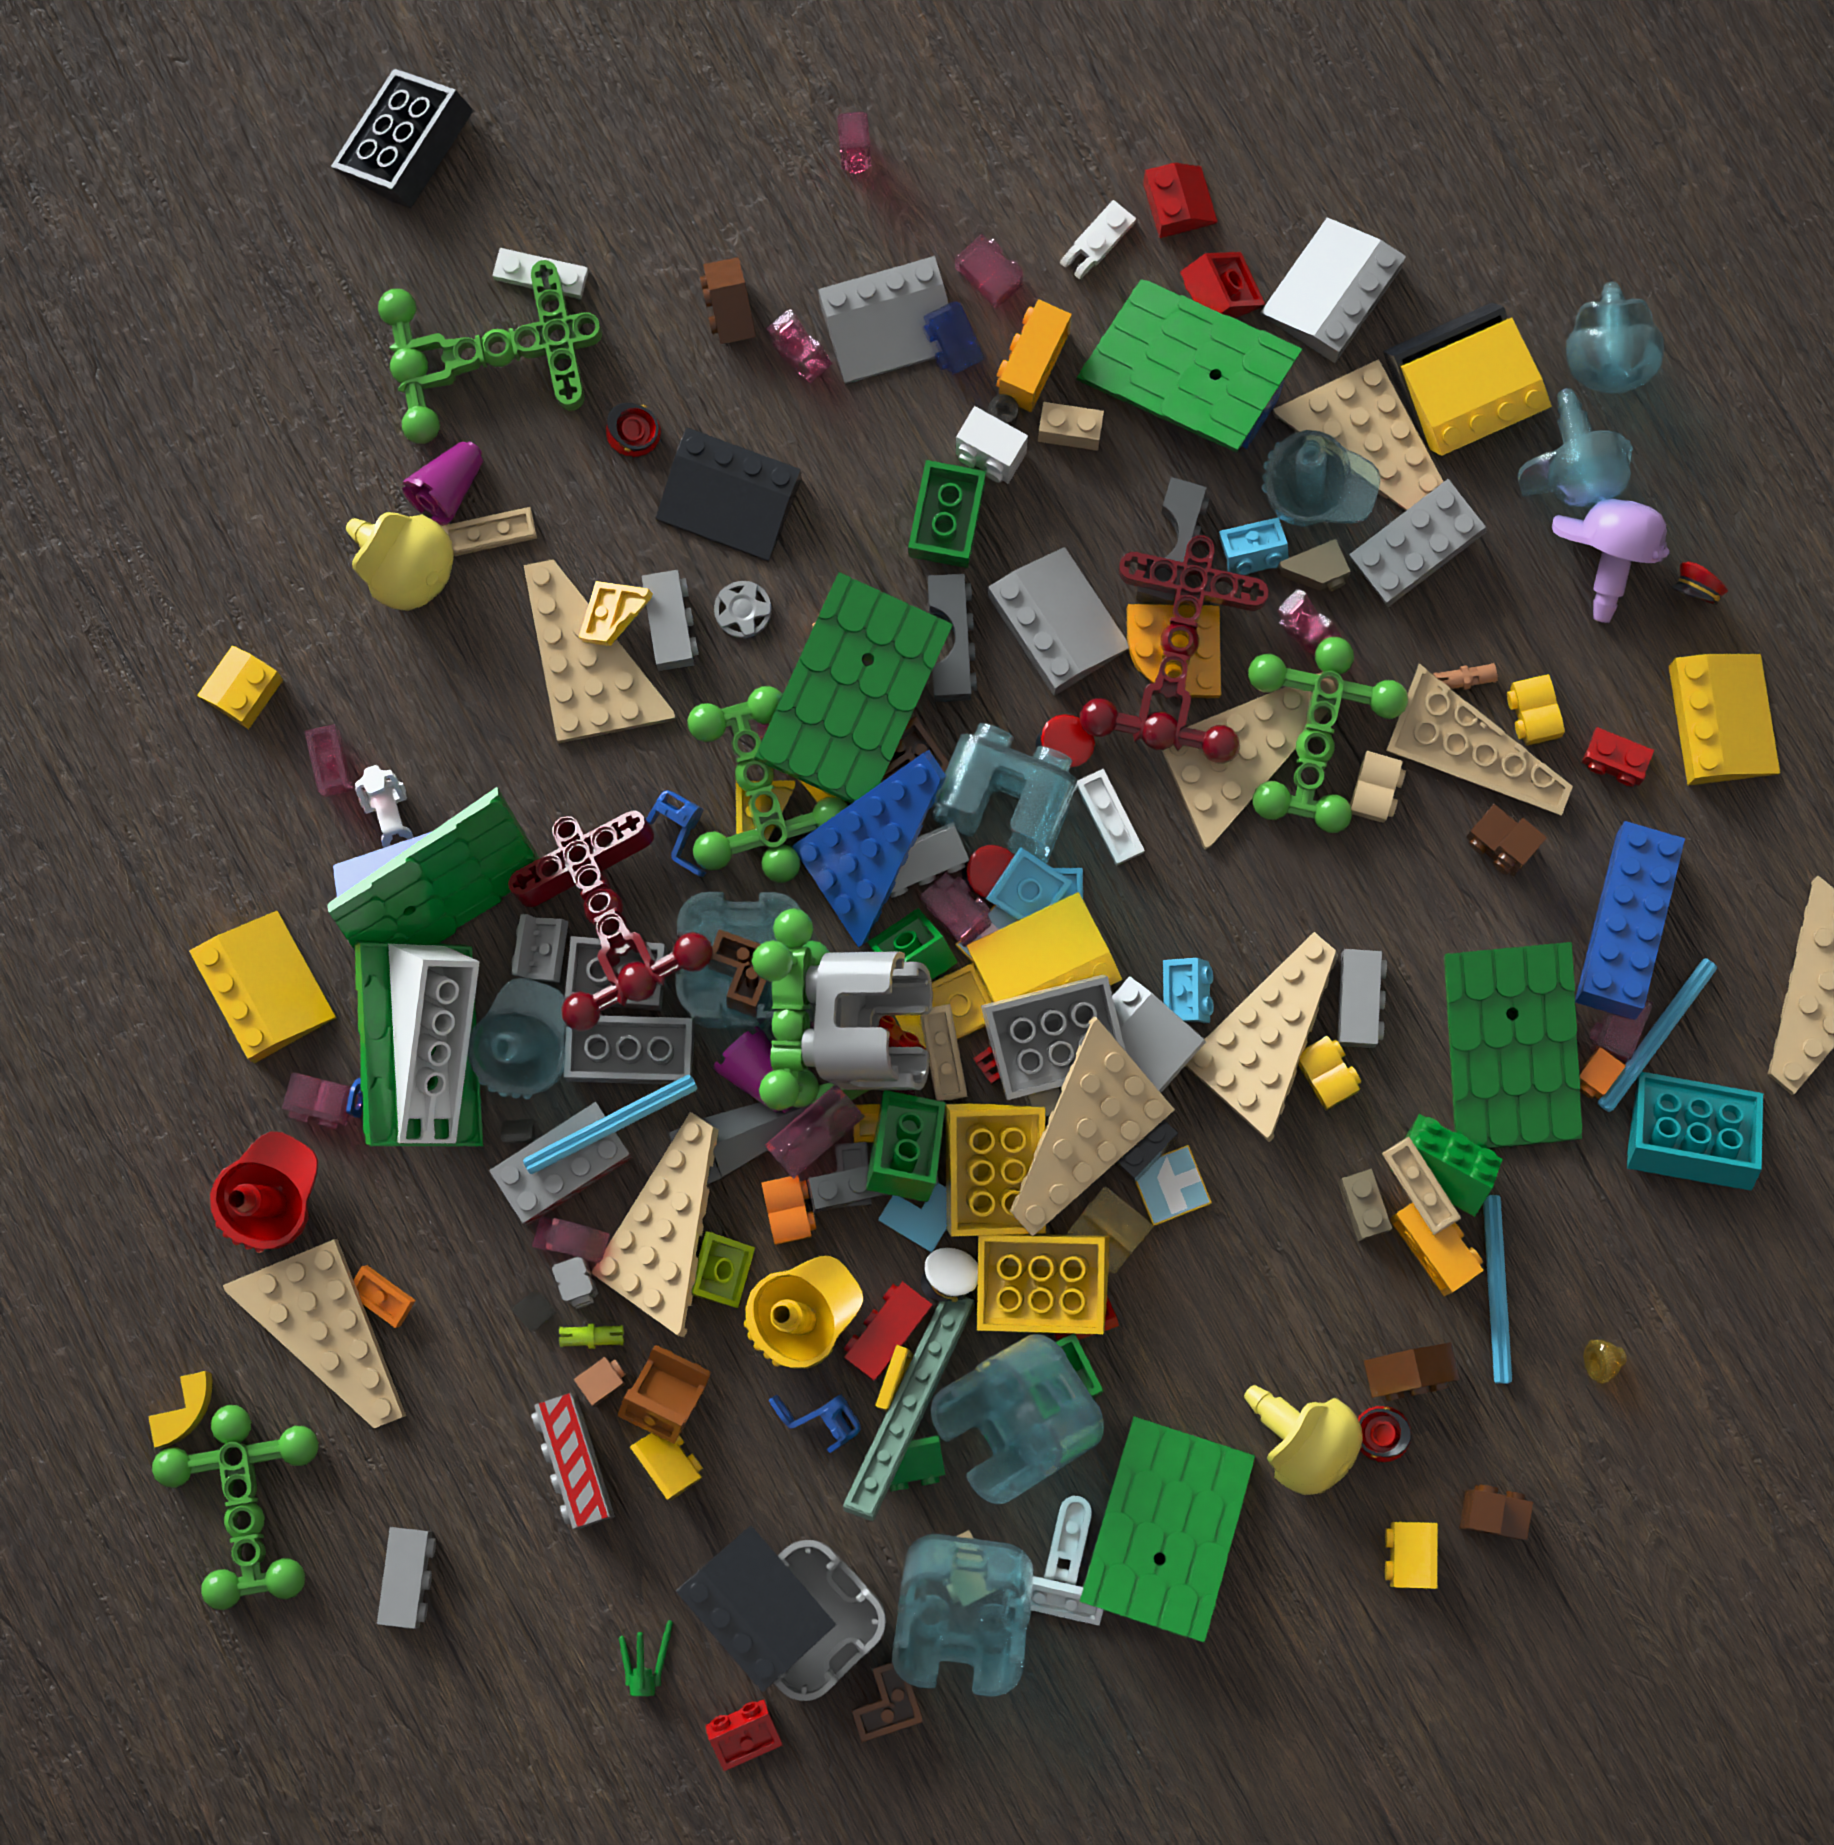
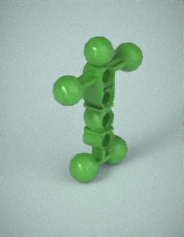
M1329 637L1324 639L1315 651V661L1317 666L1323 671L1321 675L1286 668L1285 663L1273 654L1257 656L1248 668L1250 683L1261 692L1271 693L1279 690L1282 686L1311 692L1306 715L1308 724L1304 726V731L1298 736L1296 741V752L1299 757L1296 764L1300 766L1294 773V783L1297 786L1295 796L1290 794L1284 784L1277 781H1267L1256 788L1253 794V806L1255 811L1267 820H1277L1289 813L1312 818L1321 830L1328 833H1338L1350 824L1352 819L1350 803L1344 797L1337 794L1325 795L1318 801L1313 799L1316 788L1324 780L1323 769L1326 768L1327 762L1332 758L1335 751V742L1332 737L1334 729H1331V726L1337 719L1341 699L1369 704L1377 716L1384 719H1393L1400 716L1406 710L1408 694L1406 689L1394 680L1381 681L1374 687L1343 680L1340 675L1346 673L1351 668L1354 661V651L1345 639ZM1321 680H1333L1336 685L1335 693H1324L1320 687ZM1316 709H1324L1328 712L1329 722L1327 724H1319L1315 721L1314 712ZM1310 739H1318L1322 742L1323 751L1321 754L1314 755L1308 750L1307 743ZM1311 769L1316 773L1317 780L1315 784L1307 785L1302 781V770Z
M761 686L750 694L747 702L723 709L711 703H702L694 707L689 714L687 722L691 735L705 743L716 741L725 733L726 727L731 726L734 735L731 741V749L738 756L735 759V762L738 763L735 770V779L739 787L746 791L745 796H750L748 802L749 810L755 827L753 830L729 837L716 831L706 832L695 841L693 856L697 864L703 869L714 871L725 867L734 854L766 846L769 848L765 851L761 860L765 876L771 881L785 883L795 878L801 866L798 853L791 846L783 844L785 840L814 831L848 807V805L840 798L834 796L825 797L817 802L813 812L784 820L778 798L771 791V789H774V785H771L774 779V768L754 760L761 741L758 734L751 730L749 720L753 719L762 725L770 724L783 695L775 687ZM742 735L750 736L754 741V748L749 753L742 752L738 748L737 742ZM751 765L759 766L763 771V777L758 783L751 782L747 778L746 772ZM760 795H766L771 800V809L766 813L760 812L755 806V801ZM771 824L776 825L780 830V838L774 843L767 841L764 836L765 828Z
M795 908L787 909L778 915L773 926L774 936L777 941H767L758 946L752 958L753 969L757 975L763 980L772 982V1009H778L772 1018V1033L777 1039L772 1040L770 1056L771 1066L774 1071H771L762 1079L759 1087L762 1101L769 1108L778 1111L786 1110L791 1106L797 1108L806 1107L815 1100L819 1091L817 1078L808 1070L802 1058V1037L805 1030L810 1028V1018L805 1009H810V1002L806 995L805 979L808 968L811 965H819L823 955L829 952V950L822 943L810 940L814 930L812 920L805 912Z
M226 1405L216 1411L211 1420L213 1436L218 1442L225 1444L220 1450L188 1455L178 1447H169L159 1452L152 1464L154 1478L160 1485L167 1488H176L183 1485L189 1480L191 1474L220 1469L222 1490L224 1496L228 1499V1502H225V1507H229L224 1516V1525L226 1531L232 1537L230 1538V1543H234L232 1558L236 1564L241 1566L242 1576L237 1577L235 1573L227 1569H218L205 1577L202 1583L201 1594L204 1602L215 1610L232 1608L238 1602L240 1596L269 1591L276 1598L290 1599L301 1592L305 1584V1573L302 1566L295 1560L281 1558L274 1561L266 1572L261 1573L260 1563L265 1558L266 1549L260 1541V1538H264L260 1532L264 1526L265 1517L262 1509L256 1503L258 1498H254L257 1492L254 1463L282 1458L290 1465L303 1466L315 1458L319 1445L316 1434L305 1426L288 1428L278 1440L245 1445L241 1442L247 1438L251 1430L249 1414L237 1405ZM237 1447L242 1452V1460L238 1465L234 1466L229 1462L228 1455L232 1449ZM242 1479L247 1485V1491L239 1498L233 1492V1485L237 1480ZM243 1511L248 1512L251 1516V1524L247 1529H241L237 1523V1518ZM247 1543H251L256 1549L255 1557L249 1562L242 1556V1549Z

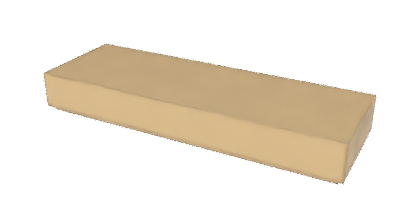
M531 507L441 526L452 541L453 557L537 539Z
M951 1005L932 1007L931 1012L927 1015H920L926 1051H928L930 1056L929 1067L935 1099L943 1102L968 1097Z
M1410 1137L1405 1138L1381 1153L1433 1235L1461 1219Z

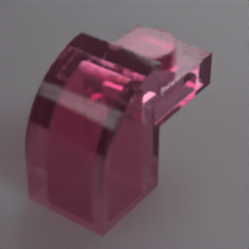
M790 309L766 328L774 341L772 344L780 356L807 382L812 383L832 365L822 345L807 334L796 314Z
M1297 589L1286 599L1277 610L1282 618L1279 623L1285 632L1313 656H1315L1318 645L1324 639L1329 637L1342 638L1333 621L1318 613L1307 594L1300 589Z
M540 1216L532 1247L564 1254L573 1258L582 1257L586 1261L600 1264L604 1257L609 1233L561 1219Z

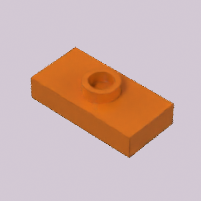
M368 1265L362 1266L353 1280L364 1306L394 1328L402 1325L414 1305L415 1299Z

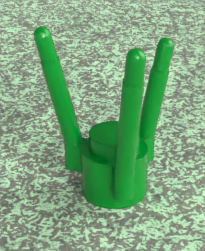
M672 1620L667 1621L654 1674H652V1668H644L643 1633H637V1668H633V1673L625 1637H619L626 1674L625 1686H630L629 1695L653 1696L655 1695V1686H661V1673L671 1637Z

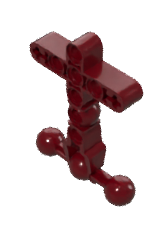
M1204 535L1195 536L1188 542L1183 562L1139 552L1125 554L1119 564V575L1125 583L1176 595L1170 625L1163 630L1160 645L1163 650V660L1155 683L1148 684L1145 687L1139 717L1119 713L1111 701L1104 698H1095L1088 701L1082 707L1080 712L1082 728L1094 737H1104L1115 730L1133 734L1134 742L1142 738L1143 742L1154 750H1165L1174 745L1176 750L1179 751L1182 746L1201 749L1204 756L1214 763L1224 764L1232 761L1240 750V739L1232 728L1226 725H1215L1205 732L1185 727L1191 702V695L1185 690L1187 665H1189L1190 658L1197 652L1200 638L1197 633V622L1200 618L1203 601L1248 611H1257L1267 601L1269 591L1267 584L1258 578L1212 569L1214 544L1209 537ZM1197 545H1202L1207 548L1209 554L1205 558H1197L1192 554L1191 550ZM1132 562L1137 563V569H1139L1135 571V574H1129V568H1127L1131 566ZM1147 565H1151L1149 579L1145 578ZM1165 568L1169 570L1172 577L1166 582L1159 581L1154 575L1158 569ZM1190 575H1196L1201 579L1202 584L1197 588H1190L1186 585L1185 579ZM1221 581L1227 582L1231 585L1232 591L1227 595H1221L1216 591L1215 585ZM1238 585H1243L1240 598H1235ZM1252 589L1258 590L1259 596L1256 598V601L1250 600V594L1248 593ZM1182 605H1190L1194 608L1195 615L1190 618H1184L1179 614L1178 609ZM1177 634H1182L1187 637L1189 643L1184 648H1177L1172 644L1171 639ZM1170 664H1176L1181 668L1182 674L1177 678L1168 677L1164 671L1165 668ZM1162 694L1165 698L1176 697L1178 700H1181L1182 705L1178 723L1171 714L1166 712H1154L1148 715L1153 695Z
M638 811L626 812L589 833L584 831L575 818L571 816L561 817L555 822L552 829L559 849L517 870L509 878V889L521 904L526 907H535L575 885L581 891L580 895L585 901V916L590 923L595 925L602 949L598 951L597 957L611 985L593 995L582 991L572 993L564 1000L561 1007L562 1019L573 1030L581 1032L590 1030L598 1023L601 1011L616 1003L624 1007L627 1000L635 1002L647 1000L654 994L657 984L664 985L665 977L680 969L690 972L701 971L711 962L713 957L712 945L709 939L702 934L695 932L683 934L676 940L671 954L655 961L650 947L640 934L632 933L626 925V918L622 915V899L611 889L604 870L645 849L654 840V830ZM618 929L615 934L611 935L613 931ZM631 949L635 953H640L644 963L637 961L629 963L620 970L618 975L616 965L620 962V956H626Z

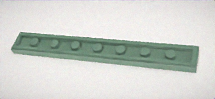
M966 1297L957 1302H939L843 1504L845 1512L874 1521L975 1306L973 1299Z

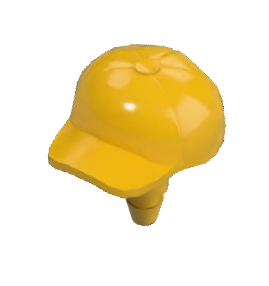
M819 1256L791 1270L769 1274L750 1292L746 1305V1320L743 1323L744 1327L749 1331L747 1337L755 1342L754 1348L756 1350L764 1351L763 1355L766 1359H773L772 1364L776 1367L783 1365L793 1369L811 1368L824 1361L832 1353L837 1338L860 1311L864 1301L863 1291L846 1266L840 1260L831 1256Z

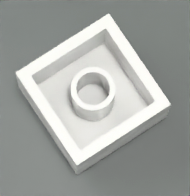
M974 406L956 436V455L959 456V461L971 468L977 466L986 471V476L995 482H1001L1002 480L1009 484L1026 455L1028 435Z

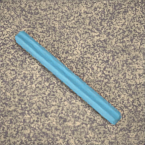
M1705 958L1699 963L1625 1064L1626 1067L1606 1094L1598 1100V1105L1605 1111L1611 1112L1614 1110L1715 973L1717 966L1712 961Z
M686 1075L524 1158L523 1163L530 1174H534L696 1091L697 1085L691 1075Z
M1488 1195L1483 1203L1494 1382L1497 1384H1507L1512 1382L1501 1197L1499 1195Z

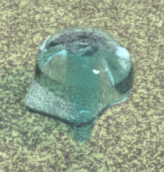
M1608 282L1604 285L1600 302H1587L1580 307L1575 328L1566 340V360L1573 377L1585 387L1608 394L1625 393L1649 382L1658 373L1665 351L1663 334L1654 324L1647 302L1642 299L1625 300L1621 288L1616 282Z
M1564 389L1557 394L1558 413L1560 414L1557 422L1564 445L1557 450L1526 462L1519 469L1517 477L1522 496L1529 497L1553 491L1560 501L1568 507L1590 508L1594 507L1599 501L1618 498L1631 478L1629 463L1631 462L1633 447L1630 441L1625 439L1622 434L1614 431H1592L1588 413L1582 410V404L1574 390Z
M1304 430L1291 434L1282 442L1276 443L1275 450L1269 452V461L1264 463L1266 473L1262 478L1266 483L1262 485V491L1266 492L1269 506L1280 520L1290 525L1306 527L1323 521L1358 523L1363 522L1370 516L1380 487L1379 470L1366 458L1345 449L1331 435L1320 431Z
M513 979L503 986L488 1014L473 1028L469 1039L468 1058L471 1068L479 1078V1083L487 1085L490 1092L497 1090L502 1097L512 1094L514 1098H519L523 1095L525 1099H530L532 1095L547 1091L559 1081L564 1072L566 1060L564 1044L566 1024L562 1019L561 1013L565 996L560 990L529 979Z

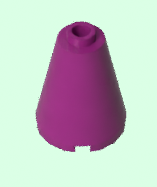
M459 442L407 477L402 485H405L402 489L404 495L421 514L426 510L433 515L431 518L433 521L440 525H448L453 520L483 463L482 451L472 442Z
M760 1026L754 1027L755 1034L752 1035L747 1031L723 1052L722 1055L726 1058L724 1062L720 1065L716 1061L713 1069L719 1075L768 1107L760 1097L759 1087L762 1079L768 1073L774 1071L771 1066L770 1057L772 1044L764 1030ZM791 1106L790 1108H788V1109H786V1110H782V1111H783L784 1113H786V1112L789 1111L793 1106Z

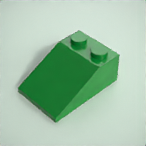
M887 1090L883 1091L869 1163L866 1190L925 1202L929 1201L936 1184L946 1102Z

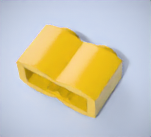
M1549 674L1513 682L1510 692H1507V701L1511 710L1515 709L1518 716V721H1515L1517 737L1519 739L1523 738L1526 746L1562 738L1565 733L1564 724Z
M1328 1036L1305 1048L1298 1062L1299 1068L1326 1111L1358 1093L1360 1090L1358 1084L1361 1083L1356 1070L1352 1066L1347 1068L1343 1062L1342 1057L1345 1056V1053L1336 1039L1331 1041Z

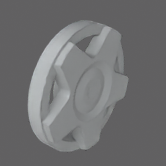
M737 581L727 585L720 591L714 604V614L718 625L725 633L736 638H749L759 634L768 625L772 614V606L767 593L759 585L750 581ZM743 587L739 593L731 591L736 588ZM757 592L762 595L765 602L756 600ZM722 601L726 609L720 614L719 610ZM764 617L762 623L755 628V619ZM737 624L742 632L734 631L728 627Z

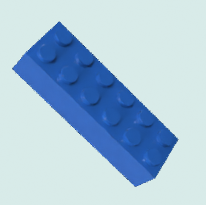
M1624 821L1616 834L1575 1003L1636 1020L1643 1011L1685 838Z

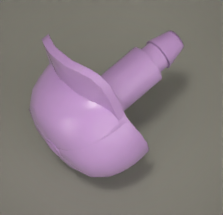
M1602 500L1590 509L1584 520L1557 515L1552 523L1553 532L1559 537L1591 545L1602 551L1593 590L1597 592L1595 600H1593V619L1599 622L1609 623L1618 607V597L1624 595L1632 561L1656 563L1663 561V558L1669 554V549L1665 542L1667 528L1662 515L1653 508L1634 501Z

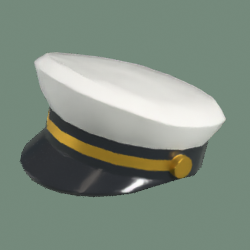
M955 1248L937 1249L930 1253L925 1261V1272L920 1282L921 1289L929 1298L934 1300L952 1302L963 1300L978 1285V1263L971 1255Z

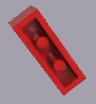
M903 1281L898 1287L892 1284L882 1298L886 1301L885 1305L879 1312L873 1309L863 1322L867 1328L862 1335L858 1337L854 1334L844 1347V1350L848 1352L844 1358L874 1382L891 1362L896 1345H904L933 1307V1304Z

